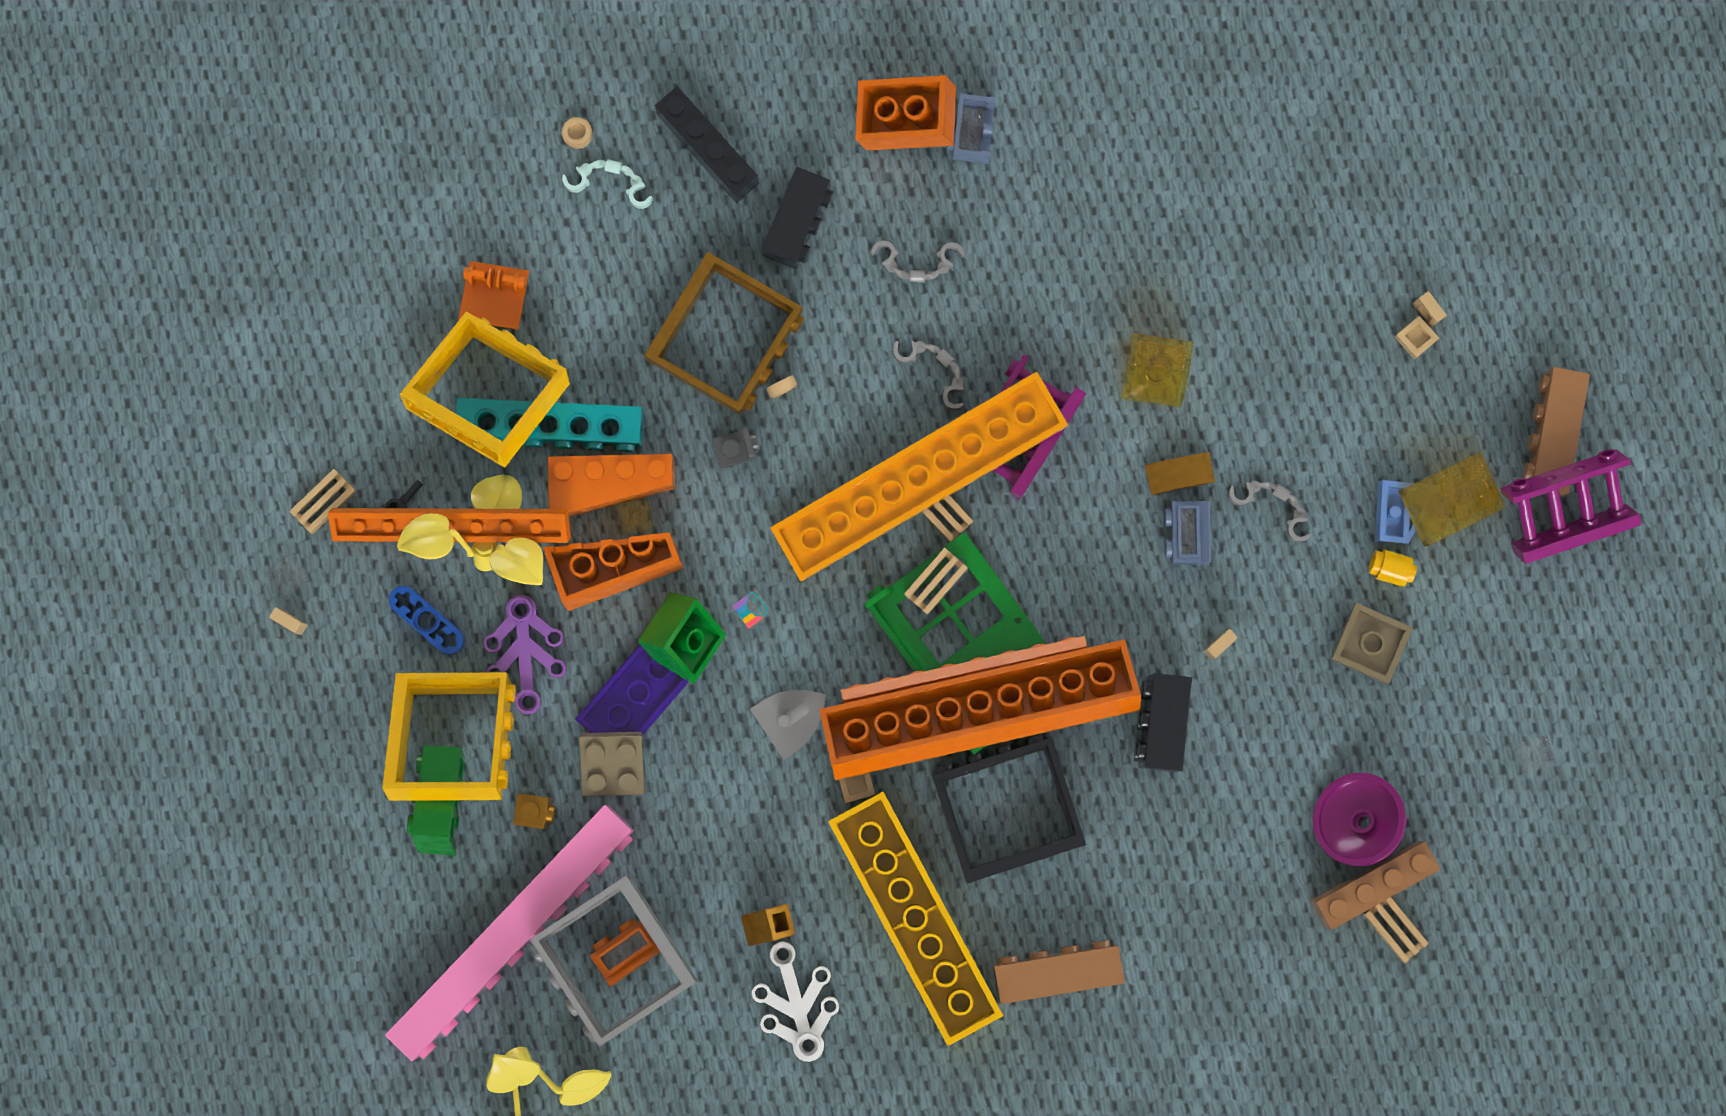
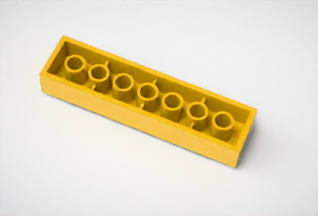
M884 792L829 820L828 823L947 1046L1001 1018L1003 1014Z

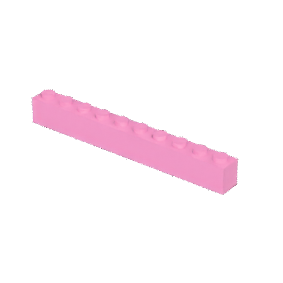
M604 805L385 1036L411 1061L416 1060L419 1056L424 1060L437 1047L433 1041L441 1033L446 1037L459 1024L455 1018L463 1010L468 1014L480 1002L481 999L477 995L485 987L490 991L501 980L503 976L499 972L507 964L513 967L523 957L524 953L521 949L529 941L531 942L530 939L545 930L543 926L551 918L557 921L568 909L565 903L572 895L578 898L590 886L586 881L595 872L599 876L612 863L608 859L616 849L621 853L633 841L630 835L634 829L609 805Z

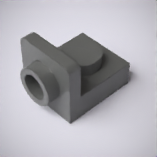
M748 427L741 428L742 431L712 438L720 468L723 469L756 460L754 452L760 451L756 433L749 434Z

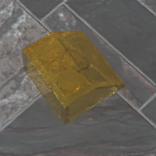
M1132 333L1128 342L1121 399L1181 408L1190 372L1194 342Z

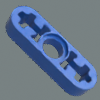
M399 586L391 592L389 596L391 608L438 650L448 655H454L463 649L465 645L464 634L415 590L407 586ZM410 593L411 596L408 600L416 607H418L419 602L423 604L422 607L414 612L412 619L408 617L413 612L404 605L400 608L397 606L400 602L397 598L399 594L407 595ZM424 612H432L436 618L434 626L430 629H423L419 625V617ZM442 622L446 624L442 628L446 634L453 635L455 633L457 635L455 637L457 642L455 647L448 646L445 648L443 645L446 641L439 634L436 635L435 639L431 637L432 634L440 629Z

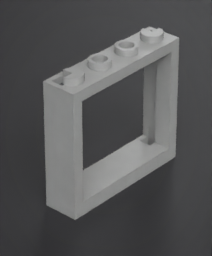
M630 875L624 876L530 939L533 943V946L530 948L535 954L534 957L539 963L543 961L546 963L551 971L547 974L549 980L557 990L562 988L568 998L564 1001L567 1008L574 1017L580 1016L585 1024L582 1027L585 1036H588L591 1043L596 1041L599 1047L698 981ZM621 891L679 979V982L605 1030L547 940Z

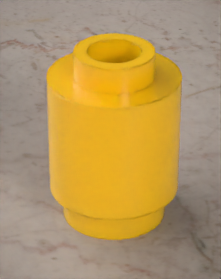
M1385 549L1382 552L1375 550L1370 561L1368 573L1375 575V579L1405 587L1407 582H1413L1417 572V565L1413 564L1412 557Z

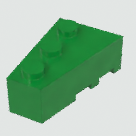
M424 745L423 755H418L416 761V773L420 774L419 782H463L465 756L462 748ZM459 800L411 801L415 803L414 814H409L407 819V833H411L410 835L418 853L456 856L457 846L453 844L455 827H459V817H456Z

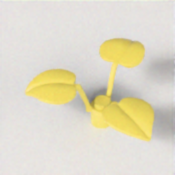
M502 474L486 478L477 483L471 492V503L475 509H520L523 499L520 484L510 475ZM430 513L412 520L404 528L398 540V551L407 552L419 558L438 559L446 556L452 550L454 545L453 537H455L466 550L467 556H473L474 565L477 569L481 571L493 570L497 575L518 583L542 585L543 583L542 549L535 541L528 538H513L505 546L502 544L497 546L496 542H474L472 547H470L456 530H449L450 525L447 517Z
M516 1047L505 1055H493L492 1066L486 1079V1086L493 1093L513 1091L515 1116H521L518 1086L530 1084L537 1075L556 1094H561L559 1101L562 1105L573 1106L583 1104L596 1097L608 1084L611 1078V1071L604 1072L595 1069L579 1071L569 1076L562 1083V1087H559L544 1073L540 1064L531 1059L526 1047Z

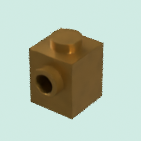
M517 793L512 825L548 829L549 823L553 824L556 812V805H552L553 798Z
M788 904L741 915L748 946L775 941L795 934Z

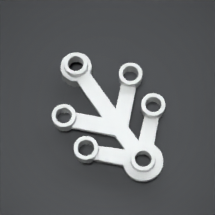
M781 941L772 947L770 958L781 969L789 1001L771 992L769 986L764 985V983L754 986L752 997L756 1002H765L793 1018L798 1032L779 1023L778 1017L774 1014H766V1016L762 1017L760 1022L761 1029L766 1033H774L792 1043L793 1051L800 1060L814 1061L821 1056L824 1050V1041L821 1035L831 1016L838 1012L839 1002L835 997H825L821 1002L822 1011L810 1029L807 1014L823 985L830 981L831 973L825 966L816 967L812 974V981L803 997H801L792 965L795 959V949L790 943ZM780 948L788 950L789 957L787 959L781 960L778 958L777 951ZM819 970L827 972L828 977L823 982L818 981L815 977L816 972ZM763 987L767 990V996L764 999H759L756 996L755 991L757 988ZM828 1000H832L836 1004V1009L832 1012L824 1009V1003ZM766 1018H773L775 1020L776 1026L773 1029H767L764 1026ZM807 1039L814 1042L815 1046L811 1051H806L802 1047V1043Z

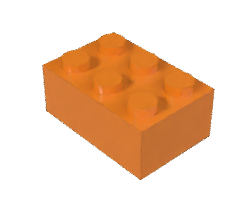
M946 75L858 81L855 140L866 150L954 146L956 86Z

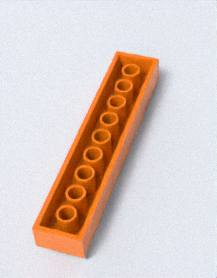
M1123 639L819 709L833 774L835 780L1140 711L1141 693L1126 641Z

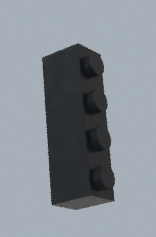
M678 86L654 105L657 116L736 204L759 185L758 175Z

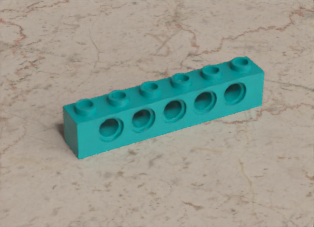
M457 398L456 414L481 428V422L486 416H494L496 418L495 426L490 430L484 431L503 441L512 430V422L516 418L522 417L534 401ZM555 403L524 442V446L541 448L543 443H555V448L573 449V444L585 445V449L602 451L604 446H616V451L634 452L635 447L642 448L644 410L642 407ZM547 419L557 420V428L551 433L542 431V425ZM579 420H584L588 422L587 431L581 435L574 434L573 425ZM608 422L619 424V430L613 436L603 434V428Z

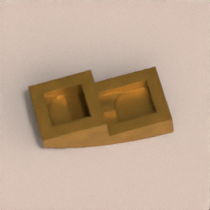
M1209 452L1145 465L1151 495L1179 489H1189L1216 482Z

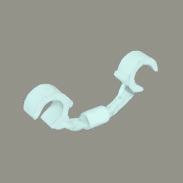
M609 159L607 161L597 160L591 164L584 163L582 166L576 167L577 172L582 177L581 183L576 186L570 185L565 175L562 177L566 189L570 192L578 193L590 185L587 177L592 173V169L605 167L607 172L616 174L623 172L631 177L630 183L632 187L627 189L626 193L634 207L644 209L651 205L653 201L652 196H649L642 202L634 199L635 192L645 188V184L639 176L634 175L632 169L622 166L621 162Z

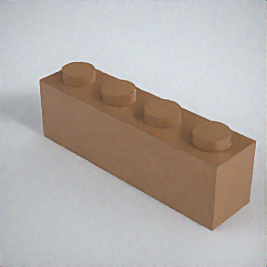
M1552 367L1545 374L1541 375L1538 384V392H1542L1540 404H1536L1533 412V421L1537 422L1535 434L1532 433L1530 435L1527 450L1531 452L1530 462L1525 464L1522 478L1528 479L1575 462L1590 374ZM1570 485L1559 488L1560 497L1569 494Z
M1416 841L1310 900V903L1324 928L1333 930L1439 871L1440 867L1426 842Z
M1110 940L1091 942L1092 948L1080 950L1079 945L1061 947V953L1049 955L1048 950H1041L1029 953V959L1018 960L1017 955L999 958V964L993 965L999 1003L1006 1004L1124 984L1119 946L1116 944L1110 945Z

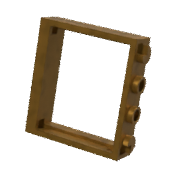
M707 251L644 356L651 364L741 416L744 409L749 412L755 404L758 396L754 393L760 383L765 386L773 373V369L770 366L775 358L781 359L789 346V343L785 341L791 331L796 334L805 319L801 316L803 309L802 306ZM714 272L789 315L737 401L663 358Z

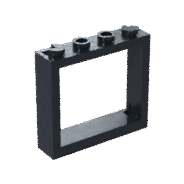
M1040 734L1025 739L1026 746L1014 749L1012 743L996 748L997 755L986 759L984 754L981 753L966 758L967 765L955 768L953 762L936 768L938 774L933 775L932 779L967 884L1086 845L1052 738L1044 739L1043 735ZM1043 750L1071 836L971 868L944 782Z

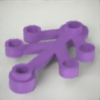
M516 595L506 605L507 618L493 634L488 635L484 639L483 645L490 653L499 652L503 647L504 638L515 627L517 639L495 665L490 666L486 672H491L496 668L501 672H506L519 657L521 692L516 696L515 706L519 712L530 715L536 713L541 706V698L534 691L531 655L544 665L548 673L554 678L563 677L567 672V666L563 661L553 658L530 638L529 625L545 636L546 643L551 647L561 646L565 638L562 631L553 629L536 615L537 606L532 598L526 595ZM519 605H525L527 613L523 616H518L516 608ZM553 632H557L560 635V641L556 644H552L549 640V636ZM491 638H496L499 642L496 649L488 647V641ZM555 663H560L563 670L560 674L556 675L552 672V666ZM528 696L534 699V705L531 708H526L523 704L524 699Z

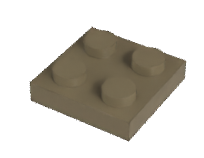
M1356 602L1353 604L1330 660L1387 685L1392 679L1413 627Z
M643 732L580 733L582 796L645 794Z

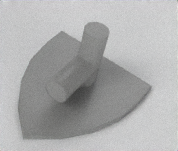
M789 690L776 693L750 708V711L783 760L803 747L817 730L821 720L819 709L824 708L826 694L810 690Z

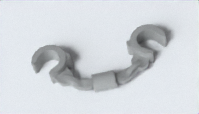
M883 240L875 243L871 252L873 256L882 247L889 249L891 255L882 262V266L888 272L895 273L900 279H909V282H925V280L937 278L939 274L947 273L953 267V264L944 255L949 249L956 250L962 258L964 257L962 247L957 243L949 242L943 245L941 250L937 252V258L940 259L937 271L925 274V270H910V273H906L897 269L895 258L898 257V251L895 250V247L889 241Z
M896 341L893 347V355L900 363H914L917 359L916 354L928 350L937 354L935 358L946 368L948 366L951 367L955 377L952 380L951 386L943 387L942 400L943 404L950 410L961 409L964 403L952 404L947 398V395L952 391L963 392L964 390L963 379L959 376V367L953 362L955 359L946 350H941L933 344L926 345L922 341H912V354L908 357H902L898 353V341Z
M1246 482L1244 484L1247 490V498L1245 500L1237 499L1234 495V487L1231 486L1229 488L1228 498L1237 506L1254 502L1255 498L1253 495L1261 488L1273 490V495L1284 502L1288 499L1295 508L1293 520L1286 522L1288 537L1292 541L1303 542L1311 536V534L1299 537L1294 534V525L1296 523H1304L1308 519L1305 518V511L1300 508L1298 499L1290 495L1291 491L1280 484L1276 486L1272 482Z

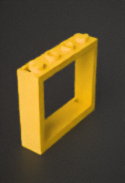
M466 311L402 390L400 397L405 409L505 468L570 385L567 369L559 365L558 360H549L533 345L527 344L525 346L518 342L510 332L506 330L499 331L486 318L479 319ZM472 338L477 339L549 381L503 441L427 397V394Z
M507 672L396 673L382 786L389 801L502 800L503 789L508 787V771L505 770V760H509L511 757V743L507 741L508 731H512L514 725L510 705L511 702L516 700V686L511 684ZM499 694L490 782H404L414 695Z

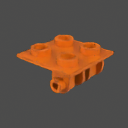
M469 261L468 267H465L463 272V279L466 280L458 320L467 311L479 319L486 318L492 326L519 330L529 270Z

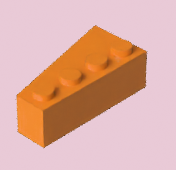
M672 454L548 457L549 509H568L569 517L675 489V464Z
M670 532L632 536L628 539H606L594 543L582 544L581 542L572 543L568 546L543 547L561 602L568 611L684 569Z

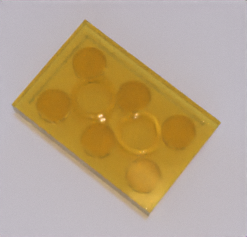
M1481 452L1475 453L1398 491L1424 547L1507 508Z

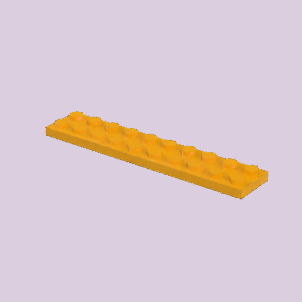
M1035 372L775 524L770 529L799 580L804 581L1069 425L1038 372Z

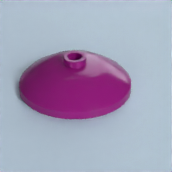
M1369 773L1347 774L1333 781L1319 796L1313 812L1314 833L1322 849L1335 860L1351 866L1371 865L1389 856L1400 843L1406 827V810L1397 790L1383 778ZM1369 819V826L1363 829L1361 827L1362 821Z

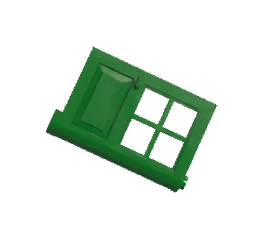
M965 532L893 585L885 589L882 585H879L866 595L869 600L864 603L913 671L933 670L945 664L955 665L969 662L977 657L987 658L1000 655L1008 650L1019 651L1031 648L1036 644H1047ZM946 548L957 559L961 558L980 583V586L952 606L943 597L939 602L946 611L916 632L897 607V604L907 597L904 595L905 592L939 553ZM945 557L941 561V563L935 568V570L928 576V578L922 583L921 586H923L925 583L929 585L932 581L931 579L934 578L950 560ZM935 587L932 592L936 596L939 590ZM985 590L1004 618L974 639L955 611ZM950 615L969 643L939 664L920 637ZM985 746L970 749V751L974 755Z

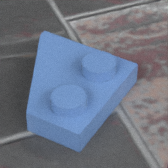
M1388 480L1378 481L1375 542L1400 545L1409 544L1415 533L1417 523L1422 520L1426 513L1425 508L1432 496L1436 495L1438 491V485Z

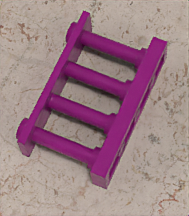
M1023 355L1020 361L1015 359L1012 361L1005 373L1009 378L1000 393L1013 386L1017 379L1021 381L1032 374L1024 369L1029 357ZM1042 380L1053 400L1058 404V408L1061 409L1060 412L1068 424L1086 393L1077 387L1072 394L1067 391L1063 393ZM1065 428L1042 441L1040 445H1035L1023 452L1026 455L1025 459L1029 461L1023 471L1020 469L1014 470L1006 464L992 470L1010 481L1008 484L1013 487L1010 492L1012 496L1021 500Z
M1607 449L1599 452L1597 456L1528 479H1516L1510 485L1501 487V493L1513 504H1518L1524 534L1521 539L1511 542L1514 554L1527 564L1640 526V514L1627 504H1623L1617 469L1631 465L1630 459L1617 449ZM1605 473L1610 507L1606 511L1594 514L1588 479ZM1576 483L1581 517L1579 520L1565 524L1559 488ZM1546 493L1553 526L1549 530L1536 533L1530 498Z

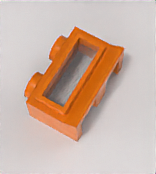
M634 917L618 928L621 932L620 935L612 940L607 935L592 946L595 952L590 957L610 987L660 953V950L642 922H636Z

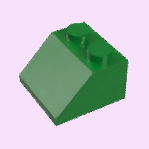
M670 592L638 639V643L653 660L686 681L695 684L726 634L697 598Z

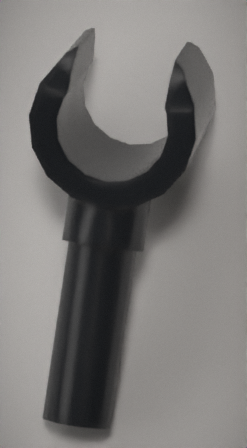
M417 480L399 499H390L386 503L385 508H392L396 502L400 508H408L407 503L423 484Z

